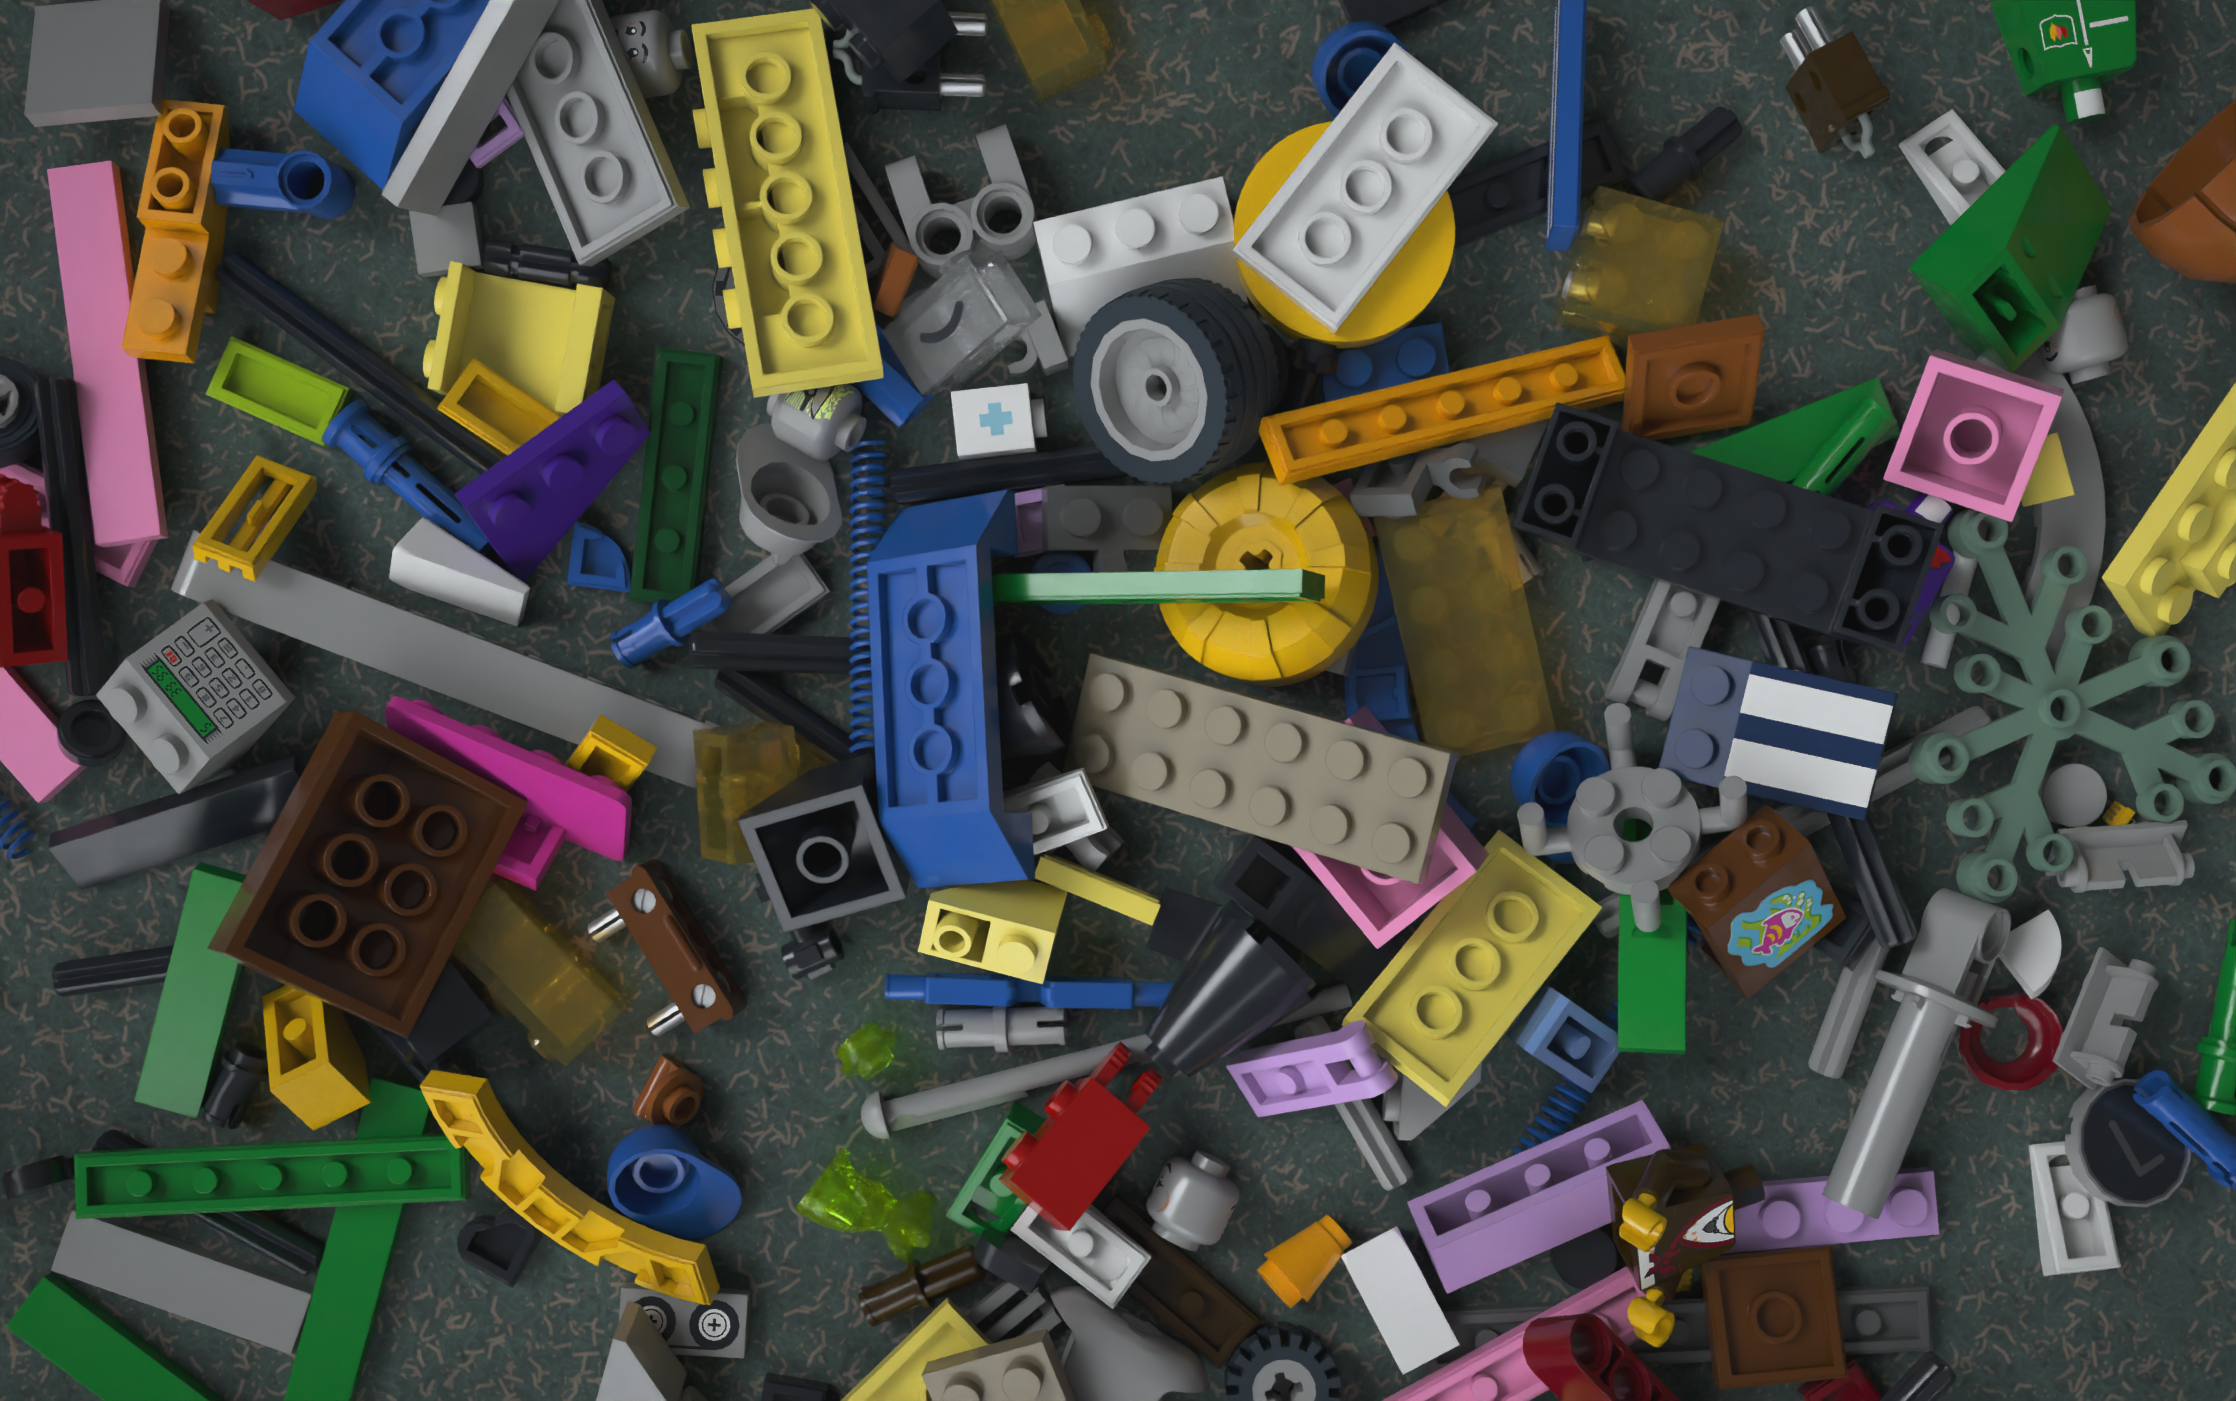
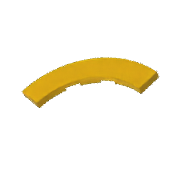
M436 1070L429 1072L420 1084V1088L433 1116L455 1149L461 1148L464 1145L484 1168L480 1175L481 1180L509 1207L558 1244L596 1266H599L602 1260L605 1259L625 1270L638 1274L635 1279V1284L674 1298L711 1305L720 1286L706 1245L682 1240L638 1224L607 1208L571 1184L538 1155L520 1135L496 1099L488 1079Z

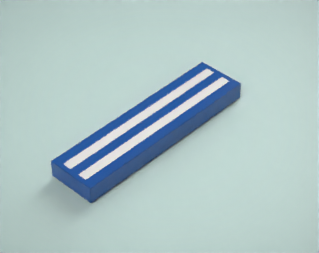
M1557 0L1554 9L1545 250L1568 251L1569 247L1573 245L1580 226L1587 0Z

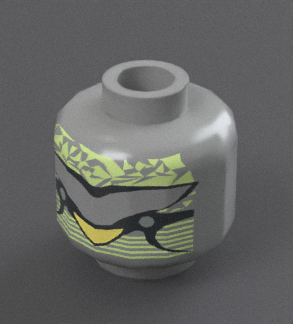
M850 384L770 395L767 402L766 410L767 414L772 416L771 425L774 435L819 461L828 460L837 455L841 450L846 452L853 450L862 438L867 424L866 418L861 416L863 406L861 393Z

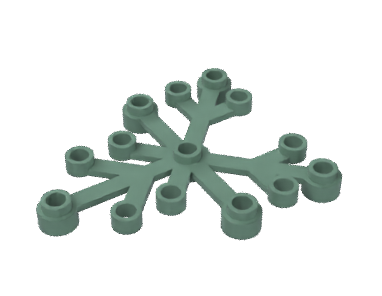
M1966 508L1957 512L1950 520L1947 532L1948 540L1954 551L1962 557L1978 559L2003 623L1977 612L1974 602L1963 594L1946 595L1936 599L1930 608V621L1934 628L1941 633H1959L2018 659L2027 682L2002 672L1996 659L1988 654H1974L1962 657L1954 668V680L1962 691L1967 693H1985L2019 708V710L1960 736L1948 732L1921 735L1911 745L1908 761L1911 771L1919 780L1928 784H1949L1959 780L1964 775L1969 761L2028 736L2010 784L1978 798L1958 799L1949 806L1946 813V822L1949 829L1960 837H1981L1989 832L1993 821L1997 820L1986 850L1972 852L1965 856L1958 866L1956 878L1958 887L1964 895L1987 903H2000L2008 899L2017 886L2018 874L2012 861L2022 834H2024L2027 842V860L2034 869L2043 872H2061L2068 868L2073 860L2074 850L2071 842L2064 835L2053 832L2038 795L2057 741L2068 739L2072 735L2077 734L2121 753L2137 793V811L2142 818L2150 822H2171L2176 820L2183 811L2184 798L2195 804H2218L2226 801L2236 790V768L2228 758L2221 754L2197 753L2190 755L2167 745V743L2178 738H2203L2212 731L2215 723L2214 712L2204 701H2179L2170 707L2167 714L2134 729L2088 710L2141 685L2162 687L2177 684L2185 677L2191 665V656L2188 649L2180 640L2173 636L2146 637L2133 645L2129 653L2128 662L2079 683L2093 644L2105 641L2112 630V620L2109 613L2100 606L2091 605L2075 608L2066 616L2064 622L2066 636L2055 666L2052 668L2045 648L2069 585L2080 582L2087 573L2088 561L2085 554L2075 546L2054 548L2046 552L2040 564L2042 578L2029 609L2003 547L2008 537L2007 521L1971 508ZM1982 519L1985 520L1989 528L1988 541L1983 540L1978 532V525ZM2062 555L2070 563V572L2067 577L2063 576L2058 568V561ZM1950 603L1955 604L1960 612V618L1956 625L1951 624L1946 615V610ZM2086 614L2092 618L2094 623V630L2090 636L2082 628V621ZM2165 650L2170 659L2168 671L2164 669L2161 663V656ZM1974 663H1978L1984 671V678L1979 685L1971 678V668ZM2055 698L2058 699L2061 707L2058 720L2051 713V704ZM2189 709L2194 712L2196 717V724L2192 730L2187 727L2185 722V715ZM1943 747L1948 748L1951 756L1950 766L1947 769H1944L1939 763V753ZM2213 768L2216 769L2218 775L2215 789L2209 782V774ZM2159 771L2175 777L2177 787L2171 784H2164ZM2159 792L2165 798V808L2160 814L2154 806L2155 797ZM1969 806L1976 813V823L1971 829H1968L1963 822L1964 811ZM2049 841L2053 843L2056 849V856L2050 864L2043 855L2044 847ZM1995 866L1998 870L1999 879L1996 888L1992 889L1988 883L1987 876L1989 870Z

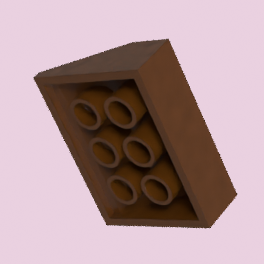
M357 711L335 713L207 949L399 1036L408 1038L529 802Z

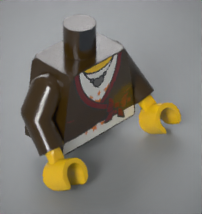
M1700 1144L1674 1150L1660 1149L1652 1155L1606 1166L1613 1241L1639 1290H1642L1645 1294V1297L1638 1296L1631 1301L1627 1309V1316L1630 1324L1633 1326L1636 1337L1657 1348L1661 1347L1668 1340L1675 1322L1673 1313L1661 1306L1663 1303H1670L1673 1300L1683 1273L1730 1250L1736 1244L1734 1211L1765 1200L1762 1181L1752 1164L1749 1163L1722 1173L1708 1148Z

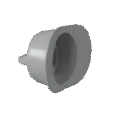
M771 423L759 424L747 430L738 442L736 451V465L741 490L740 525L751 541L771 552L775 565H784L793 555L802 554L813 548L817 542H823L834 537L840 529L842 513L838 502L833 470L829 460H816L778 439L773 433Z

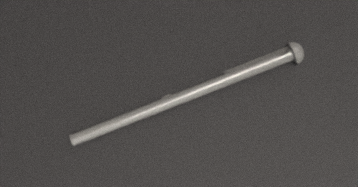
M1343 982L1321 988L1323 991L1312 1002L1272 1027L1352 1007L1347 984ZM1146 1034L887 1101H884L881 1090H878L869 1095L862 1105V1124L874 1137L890 1139L892 1138L893 1131L1028 1097V1090L1092 1074L1109 1051L1120 1041L1131 1050L1127 1064L1139 1062L1140 1065L1154 1062L1144 1051L1152 1041Z

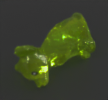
M842 1148L806 1192L794 1210L814 1223L839 1232L881 1231L887 1239L888 1246L893 1255L902 1263L908 1264L912 1259L913 1249L925 1248L931 1242L930 1234L933 1223L929 1210L934 1202V1198L929 1193L920 1190L905 1199L897 1200L882 1183L873 1181L855 1171L849 1161L850 1152Z

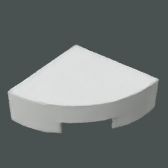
M2049 909L2010 931L2006 945L1998 956L2031 999L2037 997L2048 987L2057 970L2061 956L2060 930Z

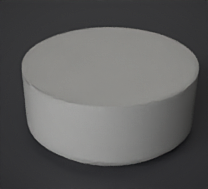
M2061 763L2052 766L2046 770L2038 791L2049 821L2061 826L2080 827L2092 823L2101 815L2107 801V790L2103 779L2094 769L2083 764Z

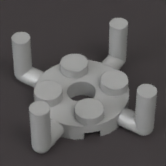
M1614 703L1609 705L1604 712L1611 770L1597 777L1588 778L1579 785L1576 790V797L1569 810L1567 826L1546 828L1543 808L1533 802L1523 804L1518 809L1517 817L1523 847L1528 854L1540 856L1571 852L1577 866L1586 875L1588 873L1593 878L1604 883V888L1619 894L1631 895L1636 926L1643 932H1653L1661 924L1659 891L1669 887L1692 860L1694 861L1700 850L1701 835L1735 831L1747 821V785L1738 776H1728L1719 785L1720 806L1698 809L1694 798L1681 784L1680 778L1673 771L1665 768L1637 767L1630 709L1625 704ZM1628 819L1644 820L1653 828L1651 834L1639 842H1628L1621 839L1616 834V829L1622 822Z

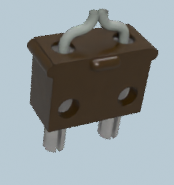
M1816 6L1802 9L1795 17L1800 29L1786 33L1780 40L1796 69L1795 74L1785 88L1820 154L1844 142L1850 150L1860 151L1864 159L1876 152L1871 141L1873 134L1871 122L1890 100L1889 90L1886 86L1882 85L1853 31L1834 40ZM1862 133L1861 140L1855 141L1853 139L1854 136Z

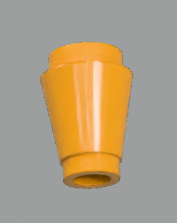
M1326 1214L1318 1222H1314L1266 1252L1264 1256L1267 1260L1257 1269V1272L1274 1293L1292 1309L1301 1299L1308 1303L1344 1254V1250L1352 1244V1241L1342 1228Z

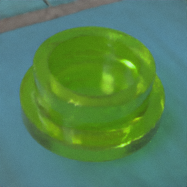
M876 1022L863 1026L852 1034L836 1052V1055L843 1063L841 1072L847 1079L861 1075L864 1080L873 1078L894 1059L895 1055L890 1049L896 1043L897 1037L891 1030L883 1031Z

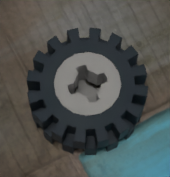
M1277 1321V1327L1267 1329L1266 1323L1257 1326V1333L1251 1337L1248 1336L1239 1345L1236 1352L1227 1360L1228 1368L1224 1372L1227 1401H1341L1339 1387H1342L1332 1353L1329 1352L1326 1343L1319 1336L1315 1338L1310 1334L1309 1328L1300 1324L1297 1329L1290 1328L1288 1322ZM1293 1383H1296V1384H1294L1293 1389H1292L1291 1391H1289V1389L1292 1387ZM1273 1388L1275 1391L1280 1392V1395L1276 1394L1271 1389Z

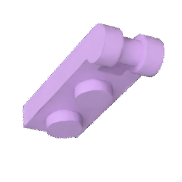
M1363 1020L1352 1022L1335 1032L1242 1050L1226 1065L1257 1117L1372 1098L1390 1089L1398 1080V1075L1389 1060L1379 1058L1372 1045L1375 1042V1037ZM1345 1060H1350L1355 1070H1350Z

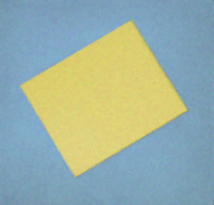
M2058 432L2046 436L2021 498L2023 507L2075 495Z

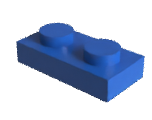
M1442 323L1405 328L1381 342L1365 347L1336 348L1334 356L1339 358L1336 373L1323 374L1321 381L1323 403L1450 373Z

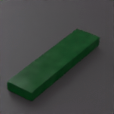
M657 348L648 423V430L651 434L646 441L629 595L630 601L655 603L660 599H666L672 602L698 587L723 357L720 354Z

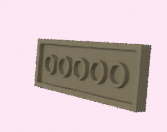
M1090 653L1072 730L1073 741L1068 747L1063 773L1084 768L1092 786L1415 884H1421L1427 880L1458 753L1102 653Z

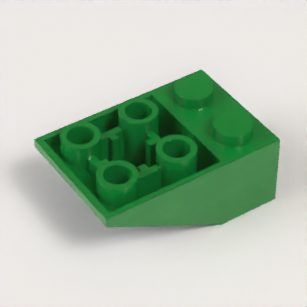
M2053 124L1908 268L1960 340L1967 347L2008 372L2013 373L2060 328L2112 208L2062 128Z

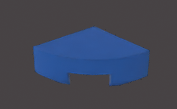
M575 522L567 585L630 593L632 568L621 546L611 540L602 530L585 523Z

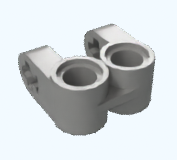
M1006 124L975 134L992 184L981 189L976 197L951 205L944 202L932 204L915 155L885 165L911 247L918 256L917 259L923 270L933 278L943 281L958 280L967 275L973 267L996 259L1004 261L1019 259L1029 253L1036 243L1033 222L1037 221L1035 208ZM1001 210H1012L1020 214L1022 219L1015 230L1010 233L1000 234L988 228L990 219L994 214ZM950 230L961 235L959 245L949 254H935L928 248L930 240L940 231Z

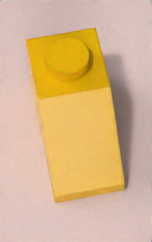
M287 985L262 996L270 1092L313 1131L371 1103L366 1060L341 1009Z

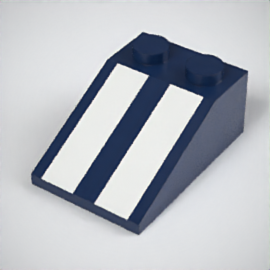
M1689 646L1659 768L1673 771L1679 778L1719 788L1720 782L1724 778L1738 776L1747 785V795L1865 821L1873 796L1898 693L1716 650Z

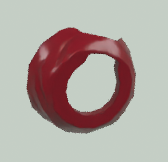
M2028 994L1998 995L1978 1002V1005L1988 1012L1999 1007L2014 1008L2016 1015L2024 1022L2028 1031V1044L2025 1051L2015 1060L1997 1062L1990 1059L1982 1049L1980 1043L1982 1024L1970 1021L1969 1024L1972 1027L1961 1028L1958 1050L1968 1070L1981 1083L2002 1090H2027L2042 1084L2055 1072L2058 1065L2052 1060L2064 1029L2057 1012L2039 997L2031 999Z

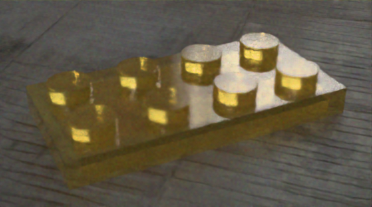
M1494 484L1483 487L1479 496L1472 499H1460L1450 495L1426 501L1423 503L1417 516H1406L1399 519L1373 516L1426 744L1457 752V757L1532 740L1535 736L1547 731H1556L1501 486Z

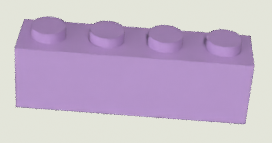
M1640 1100L1407 1203L1425 1248L1448 1294L1611 1223L1606 1166L1652 1155L1657 1150L1671 1149L1646 1104L1643 1100Z

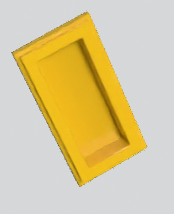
M475 358L471 360L437 408L507 456L562 417Z

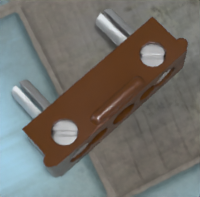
M651 859L635 866L632 869L633 876L606 892L615 908L588 924L589 934L620 915V920L592 938L600 943L627 926L674 1001L673 1003L647 1018L648 1028L678 1009L681 1012L651 1031L652 1034L659 1037L685 1020L693 1033L696 1034L721 1017L724 1020H730L746 1008V997L660 861Z

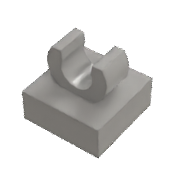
M1045 300L1020 309L1025 327L1008 325L1000 329L995 335L999 346L1013 340H1018L1027 347V354L1024 359L1008 365V370L1012 377L1027 375L1035 368L1037 361H1039L1045 377L1068 369V358Z

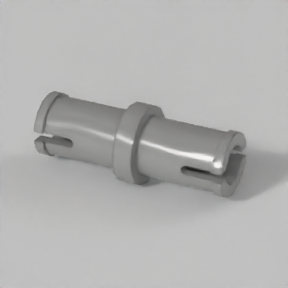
M994 1006L993 1008L948 1010L939 1008L937 1010L936 1025H941V1027L963 1026V1029L958 1031H936L939 1050H946L947 1048L994 1046L996 1053L1010 1052L1011 1046L1067 1045V1028H1041L1042 1023L1067 1022L1066 1008H1050L1046 1006Z

